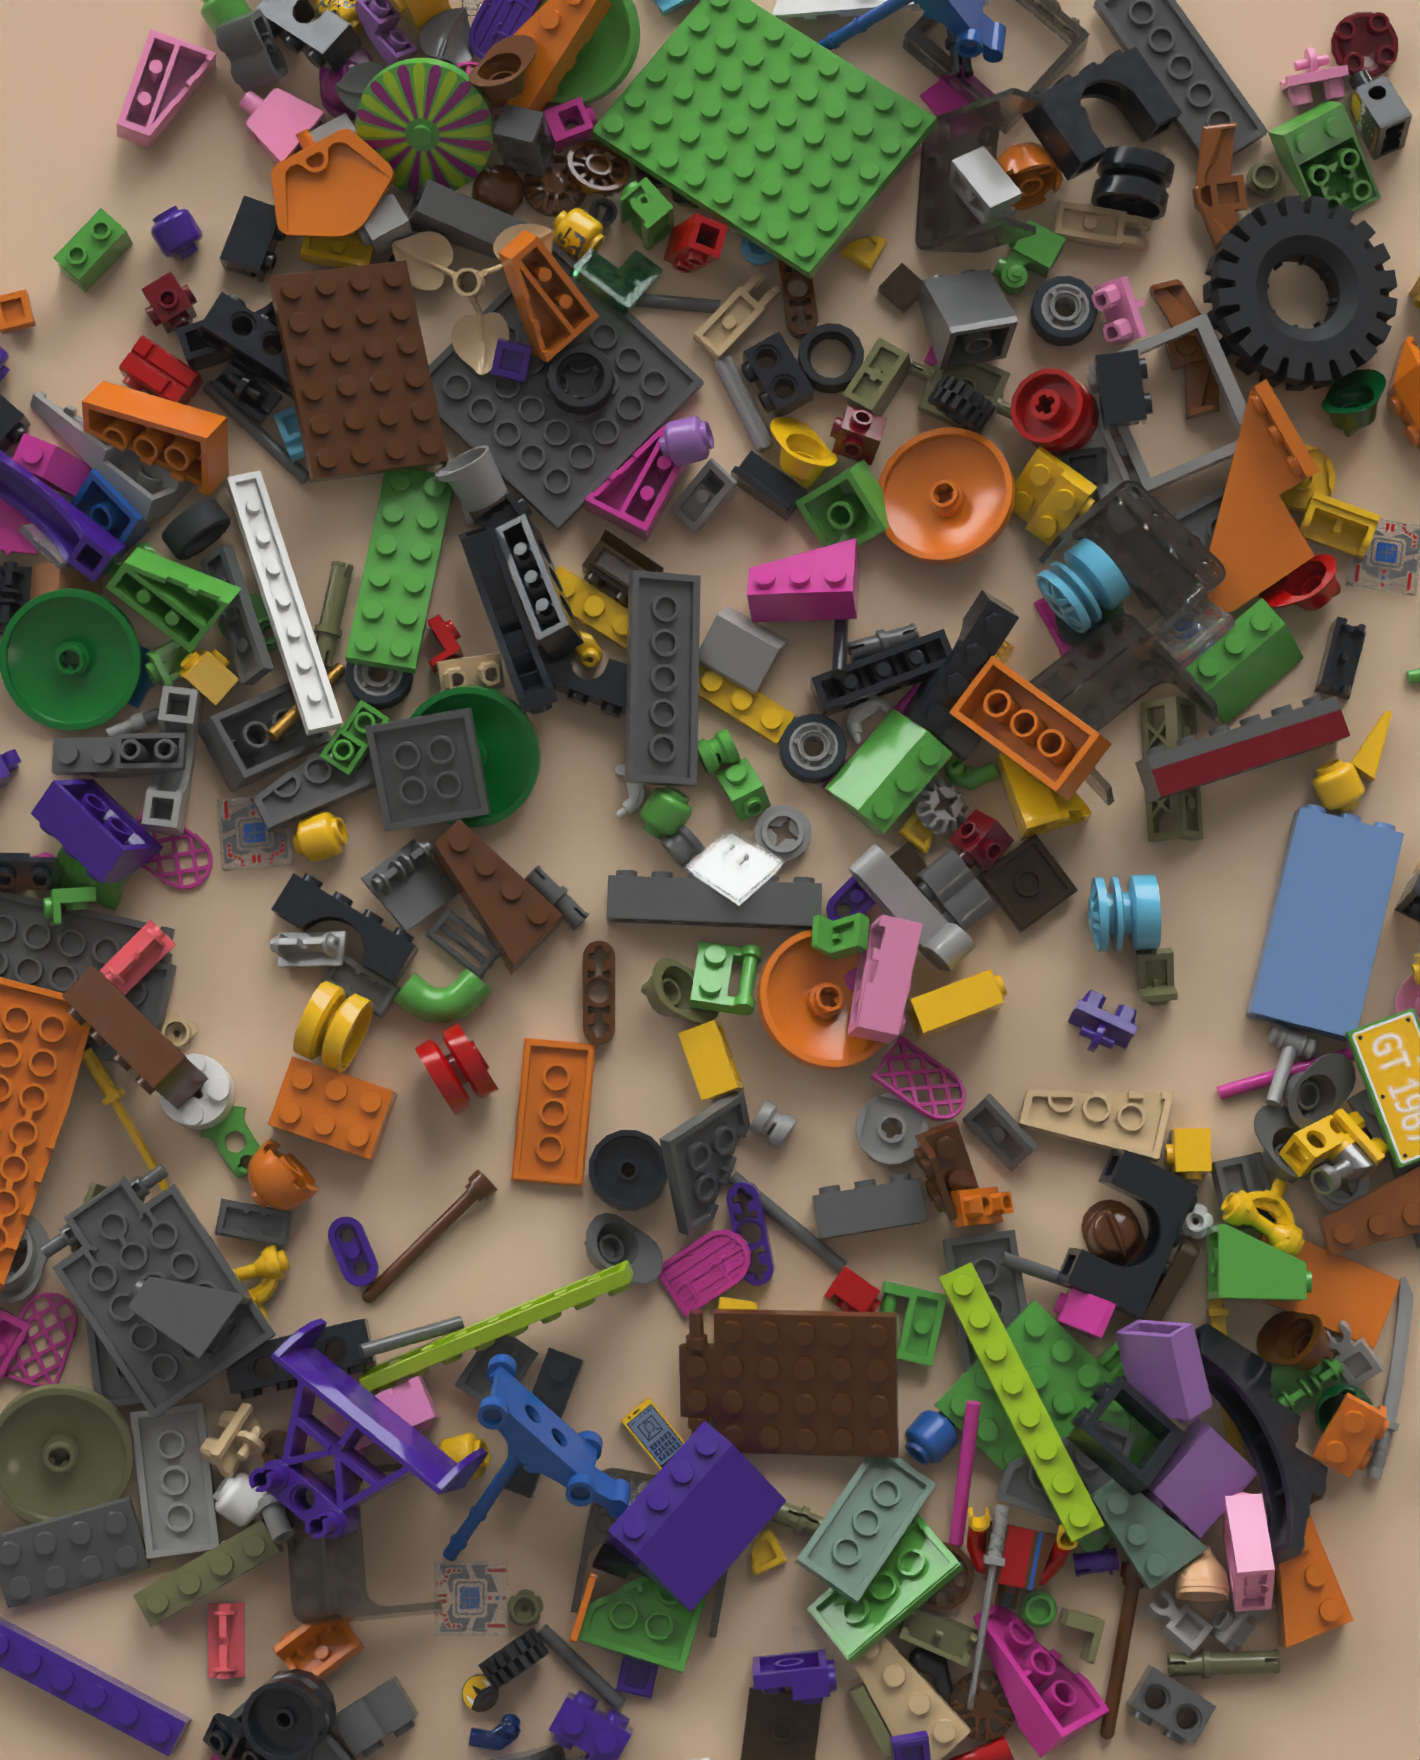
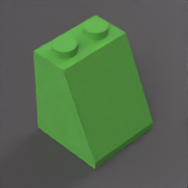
M1216 1224L1207 1227V1300L1274 1302L1307 1300V1293L1312 1291V1272L1307 1271L1306 1262L1227 1224Z

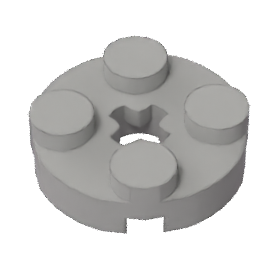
M885 1093L871 1099L861 1109L857 1117L855 1131L860 1149L870 1159L884 1165H898L910 1161L915 1156L913 1149L918 1147L915 1135L928 1131V1124L924 1116L893 1094ZM890 1119L897 1120L896 1126L902 1128L901 1135L895 1134L893 1139L886 1138V1132L881 1130L882 1124H888Z

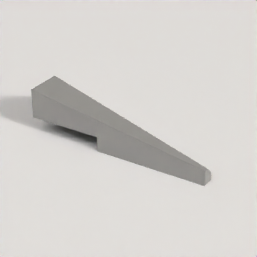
M42 391L33 394L30 406L92 469L96 468L146 522L170 514L195 485L188 480L182 483L170 477L171 471L155 463L151 467L140 461V457L135 452L127 448L121 451L85 432L83 429V418L76 415V408L67 405L63 409L47 400L46 393Z

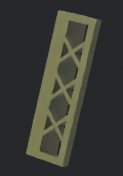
M1172 696L1140 702L1143 758L1146 757L1144 751L1158 746L1161 741L1169 750L1178 747L1177 740L1194 734L1197 735L1195 700ZM1164 708L1165 721L1158 729L1153 724V709ZM1200 787L1152 803L1148 802L1146 796L1149 842L1172 839L1189 841L1203 839ZM1166 811L1171 817V831L1159 832V818Z

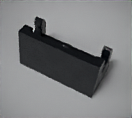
M1338 616L1330 627L1314 691L1349 700L1366 635V626L1364 624H1359L1358 626L1348 625L1346 618Z

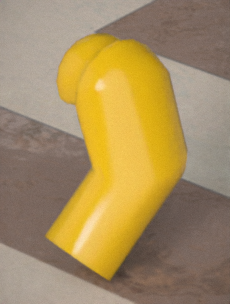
M580 632L584 643L576 647L577 654L585 667H596L602 660V650L590 633Z

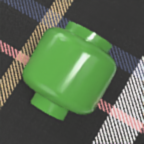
M202 0L204 5L201 8V15L215 36L217 34L216 27L221 23L251 12L245 0Z
M672 786L654 788L640 809V817L646 823L643 829L660 840L664 835L668 837L675 836L678 829L683 824H686L692 814V809L688 804L690 798Z

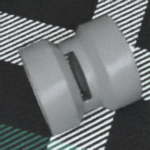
M767 1100L748 1129L756 1135L763 1134L768 1138L769 1144L778 1149L798 1119L790 1114H782L778 1111L777 1105Z

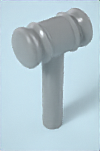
M1277 1022L1271 1027L1267 1038L1269 1046H1277V1049H1282L1266 1098V1103L1273 1107H1279L1295 1056H1303L1306 1060H1309L1314 1056L1318 1046L1316 1036L1309 1037L1308 1033L1299 1032L1288 1026L1283 1027Z

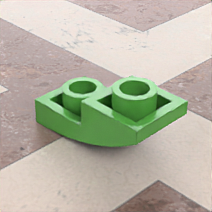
M360 700L343 727H338L320 754V757L350 776L370 752L365 727L392 720L363 700Z

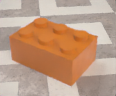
M292 1056L268 1125L292 1135L374 1162L397 1093L393 1090Z

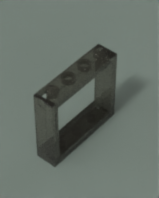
M1015 0L1066 42L1069 47L1016 105L1011 108L976 77L972 76L966 79L963 66H961L962 80L952 78L950 55L927 37L939 22L922 15L904 35L902 48L985 115L987 120L1005 135L1022 118L1021 113L1029 104L1028 97L1041 87L1048 89L1085 49L1090 35L1079 25V19L1075 17L1070 18L1061 10V6L1056 0Z

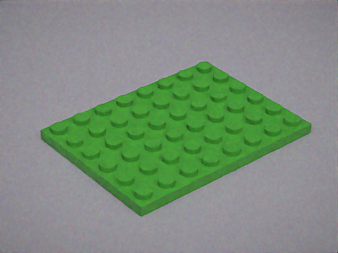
M700 0L598 121L591 133L592 137L811 279L936 127L937 119L752 1Z

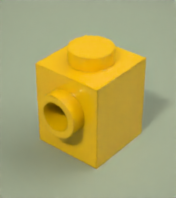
M200 648L197 652L193 650L182 660L180 664L182 669L178 673L192 688L198 689L202 697L214 705H217L239 680L226 668L230 662L216 649H213L211 653L203 648Z
M1174 1128L1170 1131V1144H1165L1164 1160L1166 1166H1171L1172 1173L1180 1174L1182 1178L1192 1181L1202 1180V1174L1212 1171L1211 1128Z

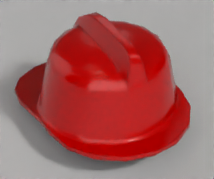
M1318 554L1261 592L1259 597L1260 599L1263 598L1273 608L1294 604L1307 611L1320 609L1341 592L1340 585L1335 578L1337 562L1329 554Z

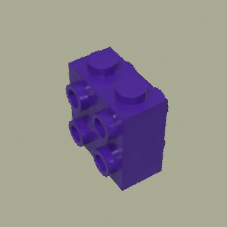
M581 1690L576 1695L569 1692L549 1728V1731L554 1733L552 1740L569 1750L574 1745L586 1752L584 1757L586 1760H618L632 1735L633 1728L628 1726L630 1719L612 1708L609 1713L597 1708L598 1700Z

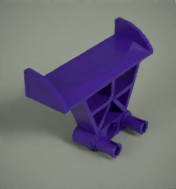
M322 1318L311 1321L300 1328L270 1357L298 1380L283 1458L268 1461L262 1468L254 1469L249 1476L251 1488L257 1487L256 1492L268 1491L305 1522L306 1533L308 1535L314 1533L311 1537L313 1539L322 1537L337 1539L353 1534L360 1524V1514L356 1507L412 1474L438 1495L465 1488L486 1458L488 1452L480 1448L469 1454L459 1463L450 1458L313 1346L327 1325V1322ZM316 1395L351 1423L342 1437H339L312 1415ZM365 1434L404 1467L387 1476L354 1448ZM308 1435L325 1449L304 1454ZM335 1455L336 1490L302 1462ZM356 1474L370 1485V1487L358 1494ZM308 1489L314 1495L313 1506H310L306 1500Z

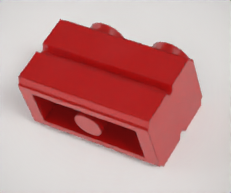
M144 335L138 339L131 352L127 354L119 366L121 374L125 377L122 382L128 388L140 392L144 390L150 395L184 405L189 404L191 398L194 397L203 384V379L199 372Z

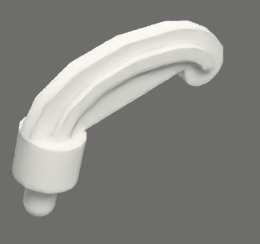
M874 699L858 705L851 711L847 717V728L849 736L854 738L856 744L861 743L860 735L863 733L861 723L878 710H881L883 713L889 712L891 709L889 702L883 699Z
M621 764L615 768V773L619 776L624 775V778L625 765ZM626 783L629 799L621 804L622 808L616 813L618 817H622L626 813L631 815L642 805L644 798L642 784Z

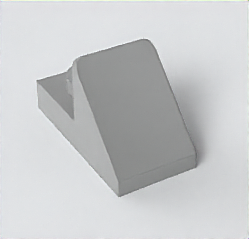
M711 458L670 509L695 533L704 526L720 505L733 498L737 481Z

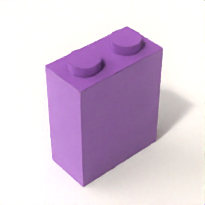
M1137 1320L1115 1333L1126 1381L1165 1416L1178 1419L1180 1423H1188L1197 1420L1200 1417V1413L1213 1406L1193 1323Z
M1197 1419L1186 1428L1184 1432L1187 1435L1149 1487L1146 1488L1148 1493L1145 1497L1161 1510L1166 1508L1172 1514V1519L1187 1531H1191L1201 1538L1223 1514L1225 1496L1241 1493L1258 1472L1210 1425Z

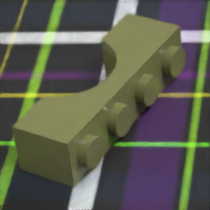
M264 1519L134 1594L133 1596L150 1627L160 1624L221 1586L283 1552L284 1549L281 1543L275 1544V1542H272V1537Z

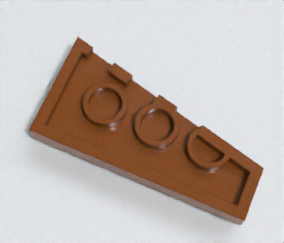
M1420 1164L1397 1178L1378 1186L1368 1194L1320 1218L1319 1224L1327 1254L1333 1255L1420 1232Z

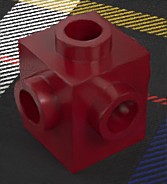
M172 272L167 273L141 289L150 305L145 308V311L155 327L162 324L167 334L173 330L176 331V328L191 324L193 322L192 319L197 317L193 305L197 303L195 296L187 284L182 287L179 285Z
M847 405L843 418L836 416L830 433V437L836 438L832 453L856 461L864 459L868 465H872L883 436L887 418Z
M975 809L951 837L949 842L958 851L957 854L968 868L972 869L974 866H977L988 873L1014 842V839L996 819Z

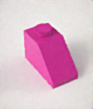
M27 433L23 434L12 458L51 489L73 498L90 471L93 470L87 463L58 446Z
M1070 1288L1067 1294L1060 1292L1052 1312L1057 1313L1055 1320L1060 1325L1095 1340L1103 1337L1116 1304L1078 1289Z

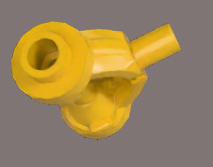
M1275 1179L1270 1191H1252L1247 1193L1244 1190H1240L1237 1193L1231 1192L1222 1203L1221 1210L1224 1211L1222 1218L1224 1221L1234 1226H1241L1242 1224L1253 1226L1267 1236L1271 1246L1289 1255L1296 1256L1304 1244V1239L1301 1238L1303 1230L1295 1225L1289 1204L1282 1199L1288 1187L1285 1181ZM1257 1209L1268 1211L1273 1219H1275L1276 1224L1260 1215Z
M276 1245L266 1247L260 1252L261 1256L254 1263L233 1269L241 1282L255 1277L262 1278L256 1287L247 1291L267 1321L268 1317L263 1302L269 1300L276 1291L279 1282L286 1279L285 1272L291 1270L285 1250L278 1251Z

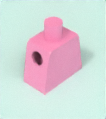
M274 88L265 99L250 90L243 96L239 104L241 109L251 115L245 124L248 134L275 164L303 150L296 137L297 133L308 129L310 132L327 123L323 111L279 88Z

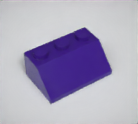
M94 779L52 781L30 813L40 822V828L48 835L55 837L63 845L64 852L78 860L87 869V874L99 883L123 881L163 849V846Z

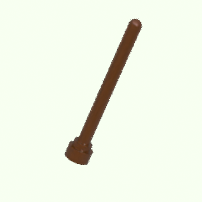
M479 1169L468 1178L469 1183L465 1186L467 1190L362 1293L364 1302H374L476 1200L479 1202L484 1198L488 1200L498 1190Z
M1122 1561L1119 1575L1123 1577L1122 1584L1125 1585L1105 1699V1704L1110 1711L1102 1717L1100 1735L1105 1740L1112 1739L1115 1734L1139 1589L1144 1588L1143 1583L1131 1564Z

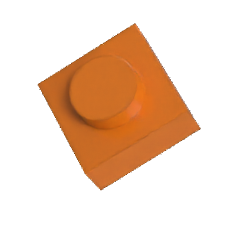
M26 289L0 295V331L2 334L36 326L29 294Z

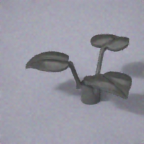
M455 8L441 12L422 27L418 42L419 48L425 56L450 63L458 67L457 64L460 62L471 61L474 54L469 45V31L471 27L466 8ZM374 62L358 63L351 67L335 85V91L340 101L352 113L356 114L358 104L366 87L384 69L382 66Z

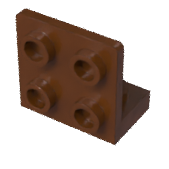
M952 1121L915 1135L918 1147L913 1149L920 1169H923L927 1179L924 1181V1185L931 1202H934L938 1213L944 1211L950 1221L957 1219L951 1202L950 1192L979 1188L959 1126L956 1121Z

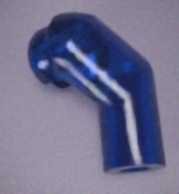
M506 1714L502 1717L501 1724L492 1731L472 1727L469 1746L490 1750L504 1749L518 1738L521 1732L519 1727L521 1724L520 1719L514 1714Z

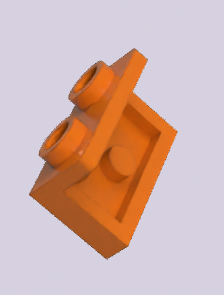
M1347 1392L1313 1449L1312 1457L1351 1478L1356 1468L1363 1470L1372 1453L1368 1448L1374 1438L1381 1440L1390 1422L1386 1420L1387 1407L1380 1404L1376 1408Z
M330 1604L327 1607L316 1610L310 1616V1620L298 1629L287 1632L280 1642L273 1647V1650L284 1661L289 1670L300 1669L309 1671L324 1680L362 1651L365 1646L345 1615L333 1604Z

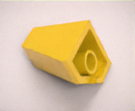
M999 753L996 761L1020 840L1029 838L1034 834L1040 835L1089 820L1092 815L1091 810L1076 792L1068 802L1005 754Z

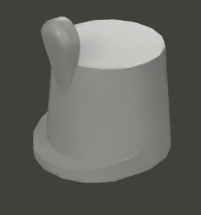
M486 445L475 447L454 457L447 464L442 465L435 473L437 480L448 482L460 499L464 517L469 526L477 524L475 511L490 506L507 492L489 446Z

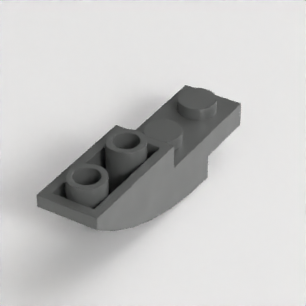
M133 733L117 734L116 737L54 738L52 773L55 775H91L94 778L146 776L184 770L187 734Z

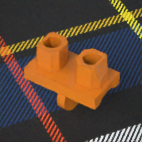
M998 1187L964 1189L950 1192L951 1202L957 1217L954 1220L956 1228L1003 1222V1214L1013 1213L1014 1211L1010 1191L999 1192Z

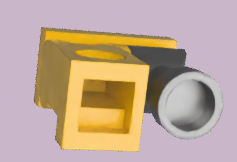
M1341 1108L1333 1115H1329L1295 1132L1278 1154L1299 1178L1309 1173L1314 1166L1328 1158L1334 1166L1328 1164L1321 1165L1314 1169L1310 1176L1314 1189L1319 1194L1327 1196L1338 1190L1341 1180L1345 1178L1353 1184L1369 1177L1383 1160L1389 1148L1381 1138L1374 1137L1370 1140L1362 1131L1366 1127L1365 1120L1357 1111L1346 1113Z

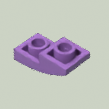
M356 0L354 6L365 32L389 65L416 56L419 49L396 26L402 15L391 5L389 0Z

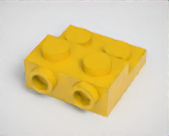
M1040 446L1015 481V503L1012 512L1028 523L1025 527L1026 530L1051 548H1054L1059 542L1065 545L1077 529L1073 525L1077 516L1079 515L1084 518L1095 503L1091 496L1097 486Z

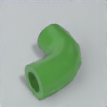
M467 968L463 970L450 986L444 988H437L428 984L415 973L398 992L393 1001L406 1012L425 1022L446 1024L466 1018L483 1004L493 989Z

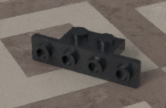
M0 853V890L60 889L61 876L58 858L31 857L30 853Z

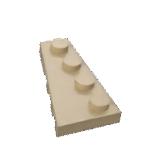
M1027 1089L1018 1124L1025 1129L1110 1151L1112 1149H1124L1145 1160L1157 1163L1160 1158L1174 1092L1144 1093V1091H1129L1128 1093H1107V1091L1074 1092L1073 1090Z
M884 1636L853 1663L891 1735L897 1736L926 1730L929 1736L931 1760H941L971 1732L968 1725L887 1636Z

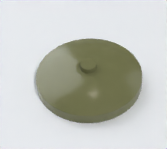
M46 1384L20 1394L1 1411L0 1500L14 1514L28 1522L36 1523L116 1500L122 1496L130 1480L133 1468V1438L123 1415L104 1396L75 1384Z

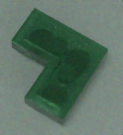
M590 248L573 266L569 276L625 317L656 283L664 270L638 250H635L617 268Z

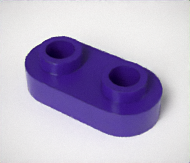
M851 876L829 899L826 915L832 921L844 918L837 913V908L841 905H846L850 908V915L857 913L865 915L876 902Z
M352 1217L336 1219L329 1227L328 1240L341 1272L348 1283L358 1287L367 1286L376 1279L379 1265L364 1227L358 1220ZM344 1229H351L354 1233V1237L350 1242H344L341 1239V1233ZM358 1262H365L367 1265V1272L364 1275L359 1276L355 1273L354 1268Z

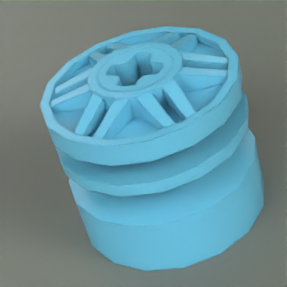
M1087 538L1081 539L1064 553L1066 565L1055 561L1050 564L1049 571L1044 570L1036 576L1038 588L1048 605L1058 617L1078 633H1085L1091 628V622H1098L1102 619V612L1099 606L1106 610H1113L1130 596V589L1122 572L1098 545Z
M1154 874L1131 875L1128 880L1127 892H1122L1118 877L1111 876L1108 893L1103 877H1093L1091 893L1088 898V922L1097 952H1106L1108 950L1109 935H1111L1115 951L1122 949L1125 934H1129L1134 950L1158 949L1160 947L1161 905L1157 878Z

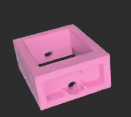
M1243 1492L1233 1496H1225L1223 1542L1234 1610L1239 1612L1272 1609L1275 1567L1262 1493L1249 1494Z

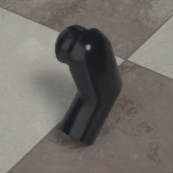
M922 1647L914 1648L910 1652L909 1661L917 1670L933 1678L935 1690L940 1695H946L954 1691L946 1658Z

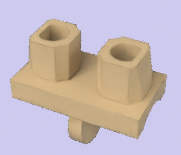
M500 652L436 662L440 680V691L452 690V688L468 685L483 686L491 689L505 688Z
M242 1402L237 1411L224 1410L218 1419V1427L222 1432L219 1439L206 1438L200 1447V1452L205 1460L216 1465L224 1477L232 1478L241 1462L246 1461L249 1454L261 1456L266 1448L265 1443L260 1439L264 1432V1426L253 1415L251 1404Z

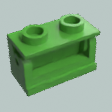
M647 177L639 183L633 181L622 191L620 198L621 222L624 224L630 219L633 230L644 241L646 250L650 251L671 233L674 227V207Z
M100 208L53 259L59 263L60 271L86 293L133 243L127 231Z

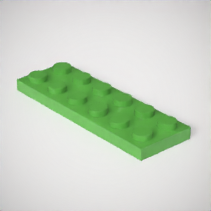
M409 469L384 474L345 655L346 662L416 674L454 492L448 482L438 481L433 472Z

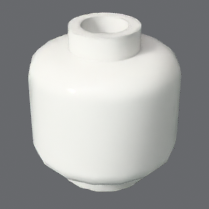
M239 1472L232 1476V1478L225 1477L217 1487L213 1498L216 1500L215 1509L220 1515L236 1526L244 1527L251 1521L257 1523L263 1518L257 1514V1508L259 1507L257 1502L267 1495V1491L256 1492L257 1487L251 1488L249 1484V1475Z

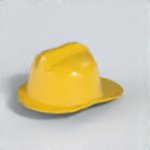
M783 416L774 418L771 421L770 431L781 446L780 467L804 487H811L823 475L827 467L834 466L838 462L837 456L832 453V450L805 423Z

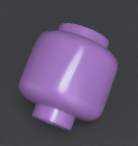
M689 416L667 423L664 436L659 438L663 456L665 458L670 457L677 466L705 460L709 456L710 449L714 448L713 434L708 422H702L697 416Z

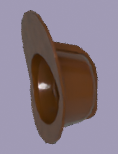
M514 35L502 39L487 51L478 65L470 72L469 82L474 86L480 87L492 105L500 108L509 99L518 96L524 91L526 87V68L536 55L537 43L532 37L526 35Z
M1111 1199L1099 1201L1092 1205L1083 1216L1081 1229L1089 1253L1114 1265H1123L1135 1259L1143 1250L1146 1240L1138 1219L1131 1208L1124 1203Z
M1284 1311L1276 1314L1264 1324L1256 1341L1257 1352L1262 1359L1269 1363L1291 1366L1301 1371L1312 1370L1324 1359L1332 1360L1334 1356L1329 1349L1330 1338L1323 1328V1323L1320 1317L1314 1314L1295 1311Z

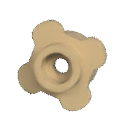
M170 1013L165 1017L161 1033L185 1054L190 1049L189 1042L192 1036L198 1033V1026L194 1021L186 1022L180 1019L178 1014ZM176 1030L181 1032L179 1037L174 1036Z

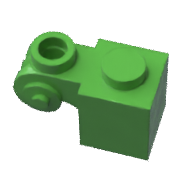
M1029 220L1024 230L1019 227L1016 229L1008 245L1013 248L1008 259L1001 256L992 275L999 279L1000 287L1006 294L1018 295L1025 289L1028 279L1026 270H1030L1045 279L1048 277L1063 250L1066 239Z

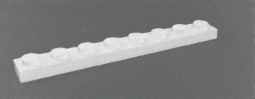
M261 471L227 477L225 485L306 735L338 729V727L342 726L343 722Z

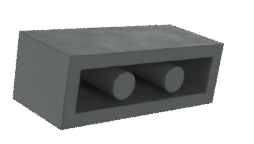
M911 1173L890 1176V1183L876 1185L875 1179L854 1182L855 1189L841 1191L840 1185L819 1188L820 1195L812 1197L819 1240L927 1222L920 1178L912 1179Z

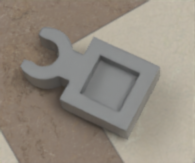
M1341 1320L1338 1325L1343 1333L1341 1338H1334L1328 1330H1325L1330 1338V1348L1338 1350L1334 1354L1332 1361L1337 1359L1344 1368L1341 1374L1349 1385L1357 1387L1382 1372L1384 1366L1363 1337L1355 1342L1351 1339L1349 1324Z
M1162 1590L1155 1600L1162 1605L1163 1609L1151 1602L1145 1609V1613L1154 1621H1162L1166 1626L1161 1633L1189 1657L1214 1627L1186 1603L1181 1609L1177 1608L1173 1597L1168 1592Z

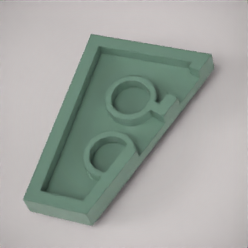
M1113 1479L1090 1494L1100 1517L1146 1589L1151 1590L1209 1549L1142 1493L1132 1496Z

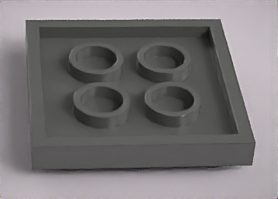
M472 708L378 723L365 727L385 832L491 813Z

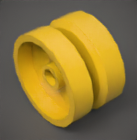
M328 981L321 983L313 993L300 1018L293 1041V1051L310 1060L321 1055L324 1066L340 1073L344 1072L354 1060L364 1041L371 1023L374 1003L358 994H353L346 999L345 990L342 987Z

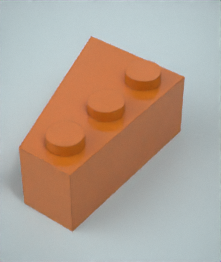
M523 230L498 252L529 343L533 346L532 352L538 358L548 362L592 324L599 315L538 236Z

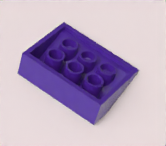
M704 1420L608 1529L607 1541L691 1613L786 1503V1499L731 1442Z

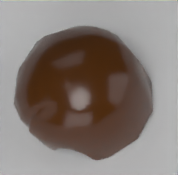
M496 164L486 167L477 175L471 193L472 199L511 216L522 204L523 196L525 195L524 183L518 173L505 165Z

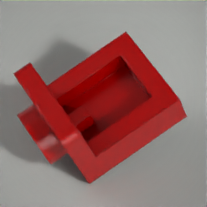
M440 614L427 621L431 632L444 650L428 661L433 674L438 672L436 662L464 656L461 647L456 641L461 638L458 630L451 620L444 622Z

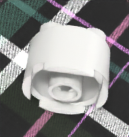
M196 1053L185 1055L190 1062L209 1078L201 1088V1092L204 1095L200 1099L191 1096L179 1109H176L158 1093L160 1104L170 1118L186 1128L201 1130L214 1127L229 1115L234 1106V1080L230 1073L214 1059Z

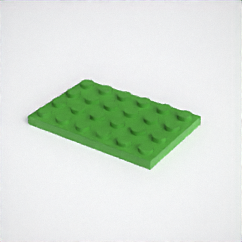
M1032 1300L1023 1312L1006 1327V1331L1060 1438L1069 1435L1075 1427L1071 1424L1074 1416L1084 1406L1089 1408L1094 1402L1090 1396L1097 1386L1104 1380L1109 1384L1113 1379L1111 1378V1373L1105 1367H1100L1096 1363L1097 1359L1035 1300ZM977 1358L971 1367L957 1379L934 1406L947 1416L963 1433L966 1401L980 1402L976 1446L1004 1472L1008 1462L1026 1455ZM1115 1400L1111 1402L1099 1418L1101 1421L1136 1433L1128 1459L1136 1466L1157 1440L1149 1430ZM1144 1489L1140 1493L1146 1496L1148 1491ZM1105 1525L1099 1538L1089 1534L1079 1539L1078 1545L1085 1552L1099 1551L1113 1536Z

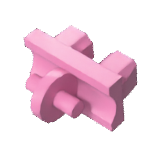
M1314 47L1306 48L1304 59L1296 60L1293 63L1295 71L1306 69V73L1286 76L1285 80L1280 81L1281 92L1288 91V97L1293 108L1312 104L1313 99L1310 86L1321 84L1324 102L1341 99L1344 97V78L1349 75L1348 66L1343 65L1319 70L1320 66L1329 65V56H1317Z
M1127 275L1095 286L1096 292L1092 294L1091 298L1095 309L1104 312L1107 324L1104 325L1102 331L1106 342H1114L1116 346L1147 335L1138 308L1145 306L1144 299L1135 301Z

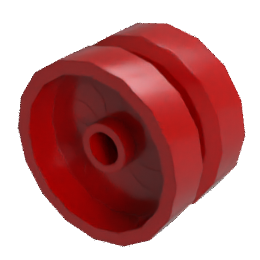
M1044 368L1031 373L1019 383L1012 396L1010 414L1013 426L1022 437L1031 442L1035 447L1039 448L1042 446L1053 455L1062 456V452L1080 450L1091 440L1098 427L1099 409L1095 397L1077 379L1060 369Z
M458 1022L442 1031V1039L451 1052L448 1055L444 1056L438 1044L431 1039L414 1048L455 1116L471 1107V1099L463 1087L467 1082H469L476 1095L482 1099L499 1090L487 1071L489 1066L473 1040L469 1042Z

